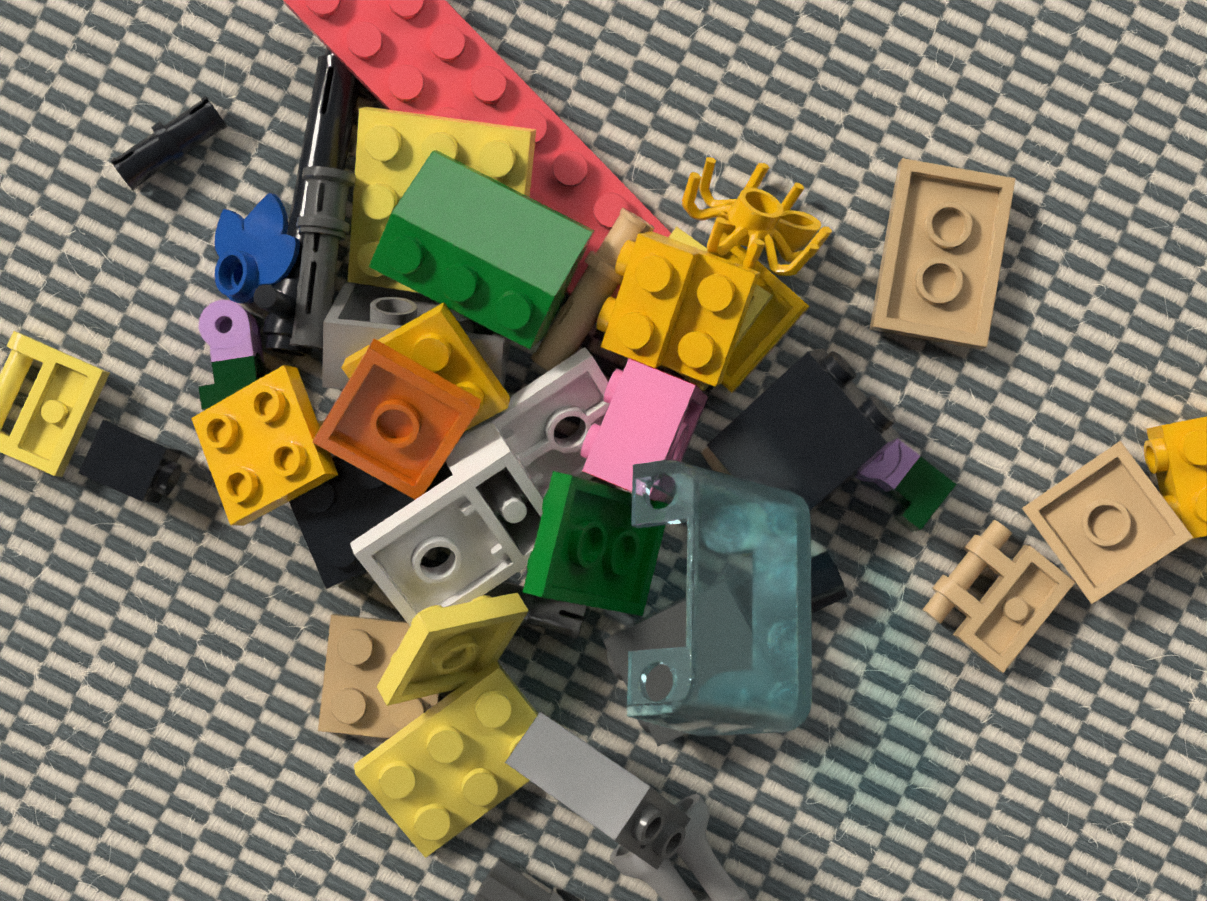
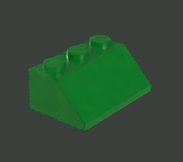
M434 150L392 211L369 267L440 304L445 302L447 307L530 350L546 335L595 230L438 150Z

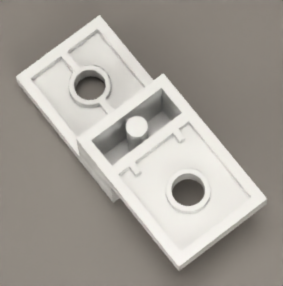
M585 347L510 396L507 409L466 430L446 459V463L453 474L452 476L350 543L356 558L409 626H411V621L417 613L425 608L434 605L448 607L470 602L477 597L483 596L527 566L543 513V499L549 489L553 471L586 480L594 477L582 472L587 459L581 457V448L591 426L594 423L601 426L610 404L603 400L608 381L593 356ZM568 416L580 418V426L572 436L564 439L554 437V429L562 419ZM446 547L451 550L449 558L440 566L429 568L420 564L423 555L432 548Z

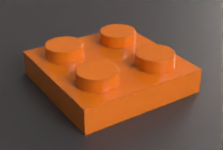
M374 338L319 428L312 443L416 500L426 492L479 410L481 399Z

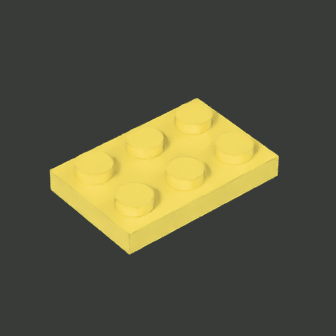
M495 660L355 763V775L426 858L530 781L505 762L537 717L538 712L499 662Z

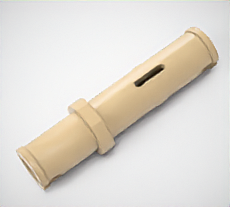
M625 208L620 210L619 217L598 251H590L586 257L587 269L561 308L538 349L531 356L535 363L547 371L577 352L598 318L604 302L613 294L618 284L621 285L623 276L615 273V265L624 243L627 240L635 242L639 233L655 229L651 224Z

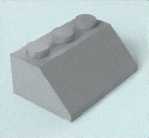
M347 279L323 322L322 387L340 389L342 392L349 378L341 367L348 356L370 345L374 338L378 340L440 305V303L417 292L351 283ZM450 309L504 387L511 340Z

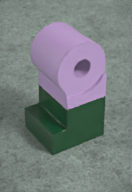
M218 300L210 303L203 310L199 318V331L201 337L210 346L214 384L198 386L202 410L210 408L266 375L260 330L254 316L240 304L231 300Z
M899 439L855 476V478L861 481L876 483L900 502L903 507L894 518L911 532L920 531L957 485Z

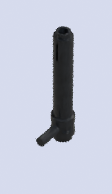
M327 47L325 55L318 58L288 222L287 235L299 239V254L295 265L286 278L271 286L268 284L261 285L254 293L255 303L271 313V315L265 316L263 334L268 336L266 349L300 357H311L312 349L290 345L304 236L298 233L299 229L296 227L297 217L304 215L307 181L302 178L303 168L307 166H320L345 170L360 88V81Z

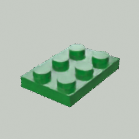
M553 471L549 489L542 503L543 513L534 548L527 563V576L523 592L542 598L643 616L670 504L649 500L637 494Z

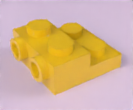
M653 231L639 233L635 242L627 240L620 250L615 265V273L623 276L617 298L609 296L606 299L597 319V329L605 332L601 347L653 368L664 366L717 387L723 381L761 272Z
M1207 416L1146 428L1149 440H1146L1144 443L1145 461L1150 472L1156 474L1160 494L1193 536L1192 539L1207 536Z

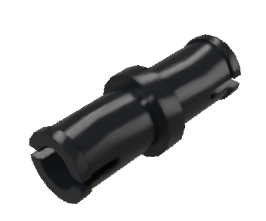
M204 96L201 98V101L164 126L161 121L151 127L153 130L152 134L110 161L127 185L134 191L138 188L137 186L174 161L179 166L188 160L185 156L186 153L220 130L226 129L227 125L212 103Z

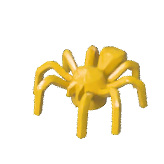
M707 157L702 177L696 172L690 173L682 198V207L695 220L704 221L716 217L707 242L708 253L721 257L726 255L735 245L746 246L748 248L742 265L755 269V265L765 247L769 269L779 276L796 275L808 260L815 256L832 233L828 226L821 228V222L814 216L805 212L791 210L803 192L804 186L795 182L783 202L780 203L773 195L758 189L770 168L765 163H758L737 199L715 200L709 187L716 160L715 158ZM698 188L705 204L709 207L707 209L701 210L694 203ZM722 234H727L728 237L719 245ZM775 246L782 259L791 263L790 265L778 264Z

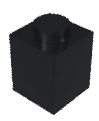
M102 420L78 474L142 502L159 503L162 495L168 496L179 480L182 466L177 461L182 451L122 424Z

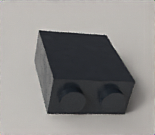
M823 348L807 351L707 444V447L782 535L798 527L901 437L892 427L896 420L891 411L875 396L871 395L868 399L852 382L856 378V373L849 363L835 351H831L829 354Z

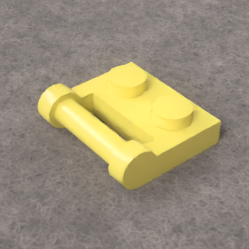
M13 331L7 347L12 350L0 373V452L53 476L63 477L110 372L24 334ZM33 360H38L43 365L11 434H6L1 429Z

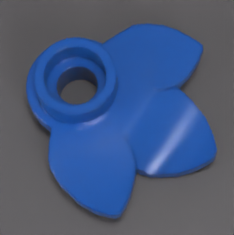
M268 193L245 219L236 212L223 209L220 215L214 241L215 250L219 256L215 267V283L222 294L236 303H253L255 290L259 286L266 284L274 285L289 275L296 263L300 241L294 236L287 235V212L276 194Z

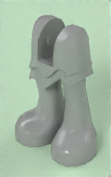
M692 794L674 804L691 818L685 827L684 841L676 853L681 857L706 892L692 893L670 859L664 860L657 870L620 844L610 855V861L624 876L644 880L656 891L663 901H754L750 899L745 889L738 887L712 851L706 838L710 812L699 794Z

